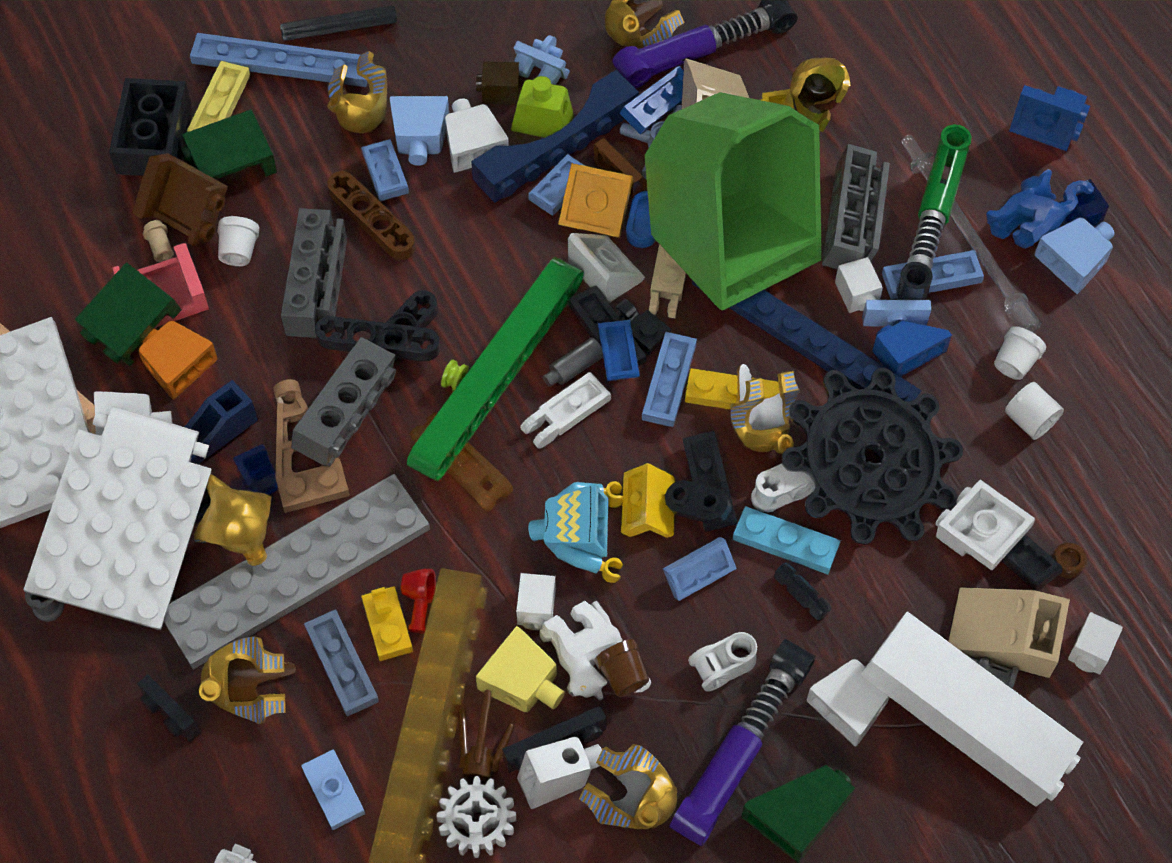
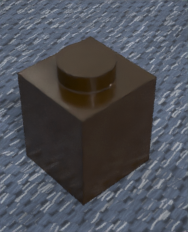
M483 61L482 74L477 73L476 92H482V103L517 105L520 86L519 62Z

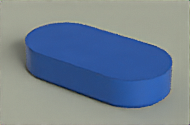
M648 191L640 192L634 196L626 226L627 241L637 248H647L656 241L651 235Z

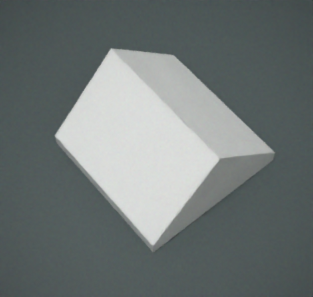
M571 233L568 237V263L583 270L584 281L590 287L596 285L608 303L644 280L645 277L607 235Z

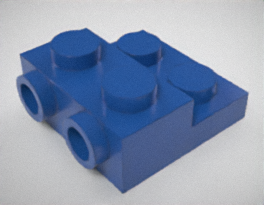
M1024 85L1009 131L1067 151L1071 140L1078 141L1084 126L1081 123L1085 122L1090 109V105L1085 104L1087 96L1059 86L1055 94L1052 95L1041 89Z

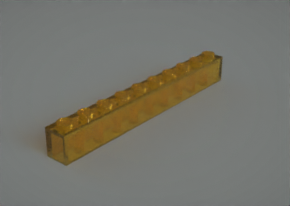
M445 568L440 570L368 863H425L426 854L421 853L424 840L430 841L434 826V819L429 817L432 805H439L442 792V784L437 783L440 771L446 772L449 763L450 751L445 750L448 737L454 738L457 728L458 717L453 716L456 704L462 705L465 694V684H461L463 672L469 673L472 664L473 652L469 651L471 640H477L479 634L480 620L476 619L478 608L484 609L488 590L483 588L482 575Z

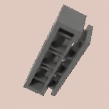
M848 144L836 164L822 265L838 269L839 265L866 257L871 262L879 250L890 163L883 162L880 168L875 167L877 160L876 151Z
M299 208L281 312L286 336L316 338L315 326L317 322L326 316L336 315L347 236L344 219H337L336 227L333 226L331 210Z
M360 337L293 429L291 448L324 466L331 467L335 459L343 452L352 435L357 432L369 411L374 408L383 391L394 379L396 369L393 368L395 354Z

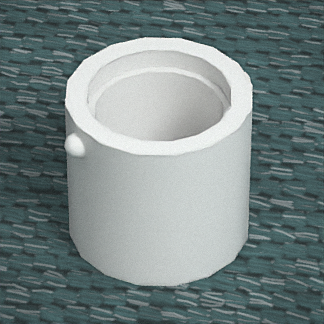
M1031 382L1021 389L1005 409V413L1033 440L1038 439L1053 427L1064 412V409L1036 382Z

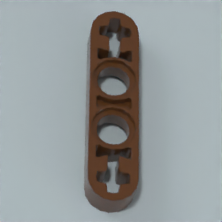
M338 171L328 178L327 184L330 197L391 257L397 260H406L415 253V239L412 232L352 174ZM339 184L343 187L347 185L350 195L348 196L342 187L337 188L336 186ZM358 201H366L370 204L367 209L362 211L353 208L354 204ZM378 220H386L390 223L384 230H377L373 227V224ZM395 234V238H396L400 243L403 244V243L406 242V243H407V246H405V247H403L402 245H397V246H396L395 239H394L393 235Z

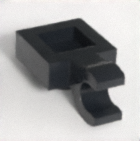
M626 299L616 306V309L619 311L617 313L621 321L630 320L633 338L648 355L663 342L665 332L671 333V328L650 311L646 310L640 315L634 305Z

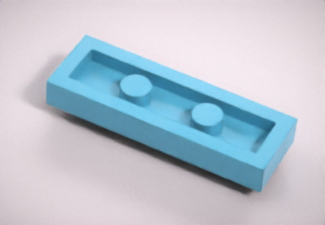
M747 506L744 507L733 534L734 541L825 574L830 572L841 541Z

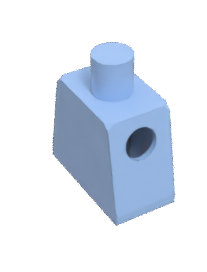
M390 96L398 153L409 154L408 160L413 165H424L427 162V154H439L442 151L446 134L445 116L449 114L448 96Z
M1078 218L1042 236L1034 255L1071 290L1078 294L1107 262L1113 248L1109 240L1114 237V230L1107 222H1101L1094 228L1084 218Z

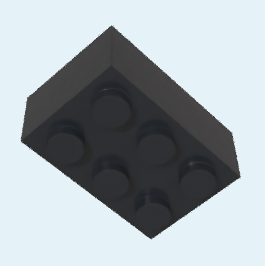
M125 78L109 149V155L116 174L144 176L150 156L168 153L181 160V148L184 146L182 134L186 133L192 105L186 81Z

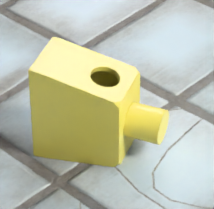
M518 626L514 628L476 675L478 690L484 693L489 689L492 693L491 697L523 712H529L538 699L550 708L555 709L565 695V691L552 683L557 675L556 663Z

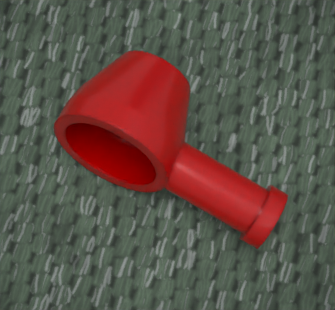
M418 569L405 573L402 577V594L415 600L411 624L408 627L410 632L424 634L426 631L428 603L432 602L436 590V576L433 569Z

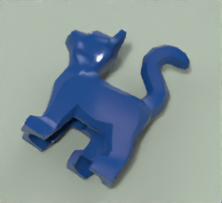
M1048 169L1040 176H1032L1023 180L1020 187L1021 191L1011 196L1000 210H990L986 213L991 234L1004 239L1021 225L1020 230L1015 231L1012 235L1015 244L1026 249L1039 241L1042 236L1060 227L1064 219L1073 212L1078 204L1076 194H1092L1094 187L1087 181L1079 180L1067 186L1063 194L1065 202L1059 203L1055 200L1056 195L1051 192V170Z

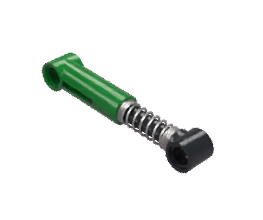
M948 125L941 132L918 211L920 219L918 230L916 231L907 264L902 268L898 280L896 294L899 300H926L933 280V273L931 271L933 267L932 259L935 258L934 252L937 251L936 245L939 244L940 231L949 222L971 144L972 136L970 131L964 126ZM945 166L951 167L947 180L941 178Z

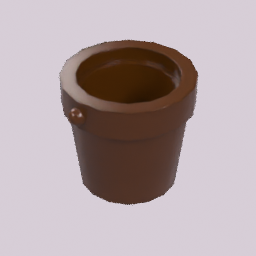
M633 639L610 646L594 659L598 670L603 673L618 697L629 695L641 689L649 682L639 654L640 649Z

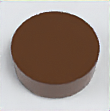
M1075 543L1060 544L1052 555V558L1062 566L1060 576L1064 578L1079 576L1087 565L1086 552Z

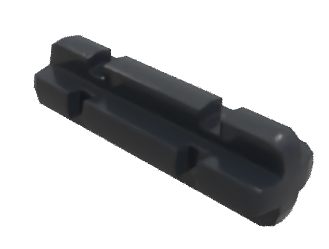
M784 563L775 571V579L782 586L787 585L786 590L804 608L809 607L811 609L809 613L816 620L825 618L831 611V605L823 597L819 598V593L801 575H796V570L789 563Z

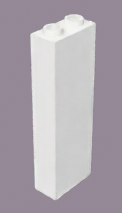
M908 611L896 624L860 674L1035 807L1046 798L1052 801L1064 786V783L1060 781L1064 772L1068 775L1081 758L1076 753L1083 744V741Z

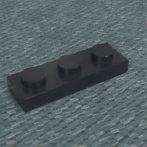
M596 285L569 299L571 310L590 337L594 338L601 346L598 323L621 321ZM633 338L637 363L640 366L646 363V355Z
M715 431L682 438L692 481L721 489L728 496L732 505L730 515L719 524L702 522L704 531L708 532L738 524ZM716 500L709 501L707 507L714 506Z
M598 706L503 748V761L508 772L520 770L525 753L528 750L572 737H577L584 743L598 739L603 734V731L606 730V716L601 706Z

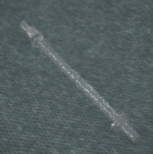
M908 135L902 139L901 143L913 159L910 164V170L914 174L921 172L925 179L928 180L934 154L932 152L923 153L914 138ZM954 201L950 216L972 250H975L976 256L1004 296V310L1006 313L1012 314L1021 328L1035 332L1040 328L1042 322L1029 306L1028 297L1024 293L1015 291L956 201Z

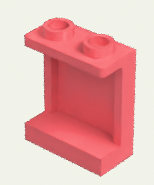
M186 243L174 246L177 257L137 270L170 295L182 309L174 319L166 314L156 327L164 325L168 321H176L209 310ZM119 266L113 267L114 274H116L120 270Z

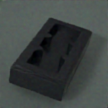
M1026 534L1001 560L1035 591H1039L1062 573V566Z

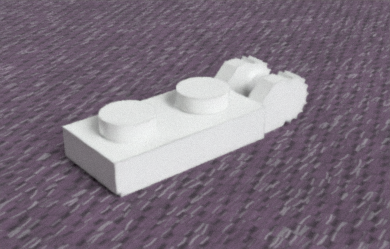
M589 372L541 405L539 410L527 418L520 428L525 434H530L541 427L546 420L550 426L537 434L533 441L537 448H543L551 443L558 434L562 435L609 402L611 394Z

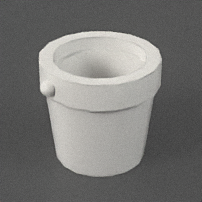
M237 216L220 219L217 229L219 234V260L232 266L248 265L255 241L259 236L258 224L248 218Z
M1012 326L1004 336V342L994 361V365L1002 374L1009 378L1021 380L1034 363L1042 357L1046 351V345L1033 332L1025 328Z

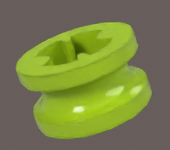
M451 360L443 373L441 386L445 388L452 386L454 391L468 373L469 366L465 364L458 366L457 361Z

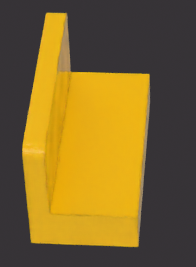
M649 463L624 472L621 533L632 537L651 530L666 538L674 535V513L665 502L667 489L675 483L673 475Z

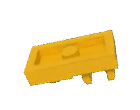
M395 586L386 589L385 587L371 590L369 594L361 595L379 661L413 652Z

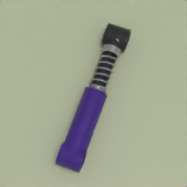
M762 0L758 8L752 10L751 13L746 12L743 16L738 15L736 19L730 18L729 22L724 20L722 24L716 23L714 27L705 24L640 49L636 46L625 47L614 56L612 62L616 70L634 88H639L647 83L651 76L684 64L686 58L696 60L716 52V48L721 47L723 42L729 44L731 39L733 41H736L737 37L743 39L745 34L750 36L753 31L758 33V31L772 30L775 34L784 33L796 24L798 16L788 0Z
M787 639L783 640L770 662L769 670L771 672L765 679L766 684L762 685L761 692L756 694L757 700L751 702L752 708L746 710L747 715L742 717V722H739L738 725H733L693 791L689 797L687 796L674 815L670 824L672 830L701 847L704 845L714 829L720 813L762 747L761 739L764 736L762 731L768 729L767 723L773 721V713L777 714V707L783 705L781 700L788 697L786 693H790L796 685L801 686L815 662L816 655Z

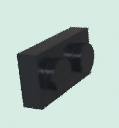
M148 674L137 683L143 694L139 698L140 701L152 714L159 711L166 718L163 724L176 738L182 734L191 742L200 734L196 722Z

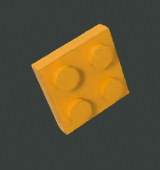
M571 163L558 225L620 238L633 176Z

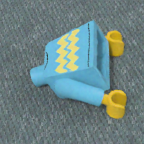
M613 481L606 488H603L602 484L572 483L557 496L548 498L545 502V519L529 522L530 538L533 541L544 539L546 546L558 559L593 573L602 571V576L607 582H617L621 576L611 573L608 568L621 569L623 566L621 560L610 558L604 562L602 557H607L608 506L616 508L622 504L624 497L613 495L621 493V484Z

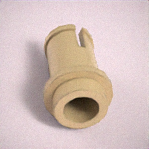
M159 220L148 222L144 226L143 236L150 243L155 261L163 262L171 259L174 256V252L166 235L168 232L167 226Z

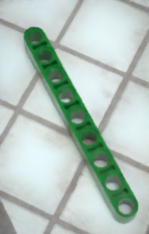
M557 257L552 258L415 443L407 459L408 467L435 481H439L444 476L569 303V299L574 296L583 280V270Z

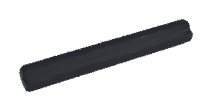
M391 5L285 22L281 24L280 29L283 40L287 41L392 24L397 22L395 7Z

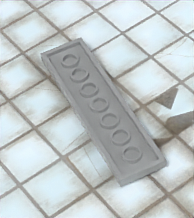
M395 474L265 548L267 558L263 563L251 566L247 560H244L170 603L164 618V624L194 670L204 664L210 656L234 641L248 638L429 531V523Z

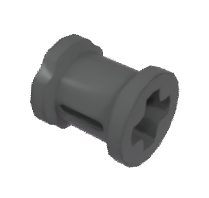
M25 593L27 604L32 608L34 615L39 620L50 622L62 614L64 603Z

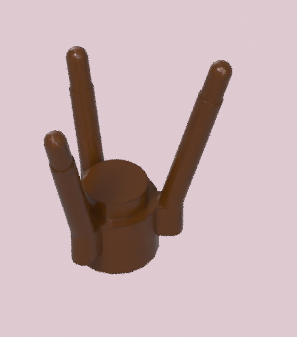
M489 689L484 692L476 746H471L470 752H468L466 710L464 708L459 710L461 753L459 768L463 769L462 775L471 780H474L475 776H479L480 781H488L491 778V773L498 774L499 763L503 756L502 749L507 747L515 727L512 723L507 726L494 756H491L492 750L484 747L492 694Z

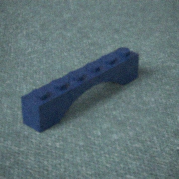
M617 70L611 72L592 85L589 98L583 109L561 130L531 143L494 146L472 160L473 180L494 203L503 197L511 196L517 188L528 181L536 180L542 172L552 166H556L567 154L570 155L575 151L584 149L589 142L600 135L609 133L615 125L626 120L620 112L625 105L639 96V92Z
M231 380L206 398L195 415L184 427L199 431L197 442L209 445L206 458H208L257 422L258 418L253 401ZM192 454L190 462L198 465L206 458Z

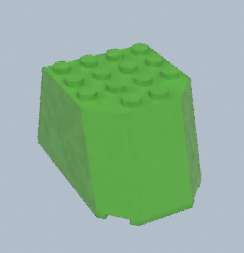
M722 92L668 115L645 154L651 235L720 310L723 311L821 261L819 125L790 106Z

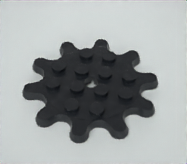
M887 368L876 369L871 376L870 385L865 389L854 388L840 371L831 370L827 372L823 378V386L828 397L826 404L813 406L806 401L797 400L789 407V418L804 431L806 441L802 446L787 448L781 456L782 465L787 471L805 473L814 482L815 490L805 501L807 514L813 518H822L832 510L843 512L850 520L851 539L860 545L872 542L876 534V528L882 522L892 524L903 539L912 542L917 541L924 534V525L919 516L921 506L931 504L939 509H951L957 504L958 498L956 491L942 481L940 468L945 463L958 461L963 455V447L956 439L939 438L932 432L930 421L939 411L938 400L928 393L920 395L914 401L902 400L895 392V376ZM865 450H874L879 456V463L866 462Z

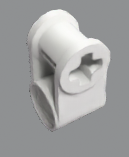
M780 464L758 475L755 481V488L751 494V501L757 510L772 512L786 504L807 497L815 490V485L807 474L787 471Z
M734 633L713 645L697 650L689 657L688 661L691 666H695L704 681L702 684L704 690L713 691L728 681L753 669L756 664L757 643L748 633ZM743 648L750 655L738 658L732 652L735 649Z

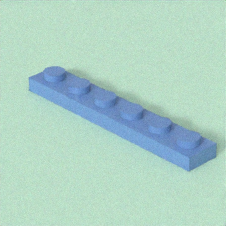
M197 33L190 54L192 64L218 67L220 61L248 67L250 72L330 82L334 69L345 64L348 67L344 84L360 87L367 86V80L357 75V63L359 56H361L358 54Z

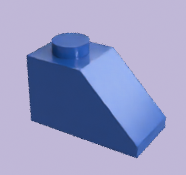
M901 321L894 326L887 325L878 331L872 352L884 367L901 377L947 352L952 334L949 330Z

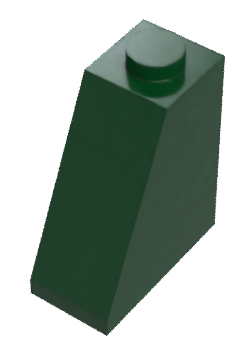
M825 765L749 800L743 807L741 817L799 863L851 800L855 787L851 785L852 781L845 773L838 769L833 771Z

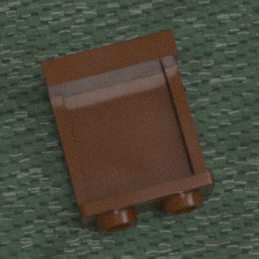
M168 153L150 156L132 213L140 218L154 216L189 236L187 243L192 246L208 243L216 232L215 223L219 212L225 205L224 196L228 186Z

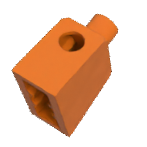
M168 321L159 330L154 328L142 341L143 345L138 350L146 369L173 400L218 360L214 345L210 340L175 321Z

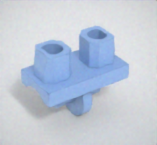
M548 35L544 41L535 39L533 47L520 41L516 42L514 50L517 56L514 62H519L520 76L528 78L533 67L536 66L541 69L538 77L545 76L549 78L553 85H556L560 77L567 78L570 71L565 68L566 62L560 59L563 50L555 47V37Z

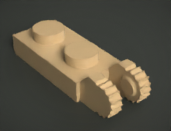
M660 244L650 289L649 311L656 315L659 309V298L671 299L668 304V317L676 318L678 302L682 299L686 272Z

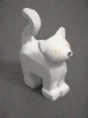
M584 601L572 608L571 616L575 621L581 622L585 629L574 634L564 620L556 615L543 623V627L540 630V638L543 642L551 641L553 643L561 666L569 673L570 682L567 687L569 694L573 697L578 695L586 698L595 696L600 701L603 699L601 689L602 686L607 684V679L593 667L595 665L594 659L605 649L623 640L618 629L611 625L609 616L599 603L595 601L590 605ZM650 678L649 682L644 687L635 691L634 693L643 692L646 689H648L651 685Z

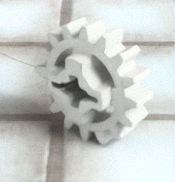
M475 776L473 785H468L464 779H461V789L457 791L450 786L448 788L450 800L441 798L439 801L440 807L445 810L437 813L438 822L444 823L439 827L440 835H449L446 840L449 848L458 843L459 854L462 856L468 849L473 850L474 858L479 857L480 849H486L489 855H493V845L496 843L504 847L506 842L503 835H513L514 833L513 826L509 824L516 821V812L509 811L514 807L513 798L504 799L506 795V788L504 786L494 790V780L491 778L487 781L486 785H481L479 776ZM470 797V798H469L467 801H465L462 805H458L461 801H463L464 799ZM484 797L493 800L497 805H490ZM474 812H481L478 822L472 821ZM491 828H496L491 834L484 837ZM457 829H464L469 834V837L462 835Z

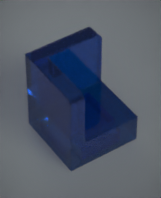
M1088 179L1086 181L1094 187V192L1092 194L1079 193L1076 195L1078 204L1065 219L1070 223L1078 218H1084L1095 227L1104 221L1109 204L1092 180Z
M263 444L233 458L238 476L246 491L269 495L279 490L276 482V471L269 460L267 450Z

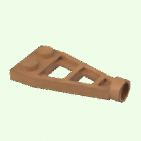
M284 380L277 383L273 387L277 402L276 482L284 512L287 513L350 496L339 458L335 459L331 467L321 465V467L302 472H293L292 455L296 450L291 448L292 440L289 441L287 424L301 420L309 408L302 398L298 381Z

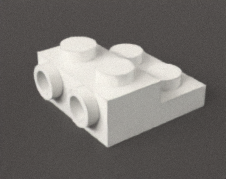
M979 480L972 489L966 487L957 498V505L951 511L946 509L939 516L935 524L938 526L936 537L962 557L968 553L990 570H993L1034 525L1035 518L982 480Z

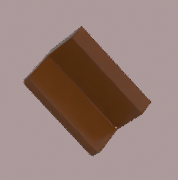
M602 138L594 144V163L600 169L633 176L629 195L631 200L638 193L648 191L647 179L641 175L645 162L624 141H619L612 146Z

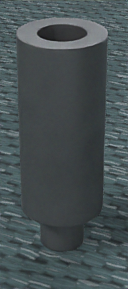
M589 338L549 365L550 372L543 376L544 382L549 387L557 382L561 385L565 384L603 358L602 347L594 338Z

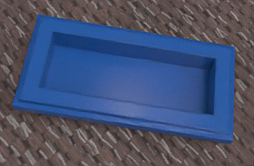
M630 320L598 323L607 381L640 377Z

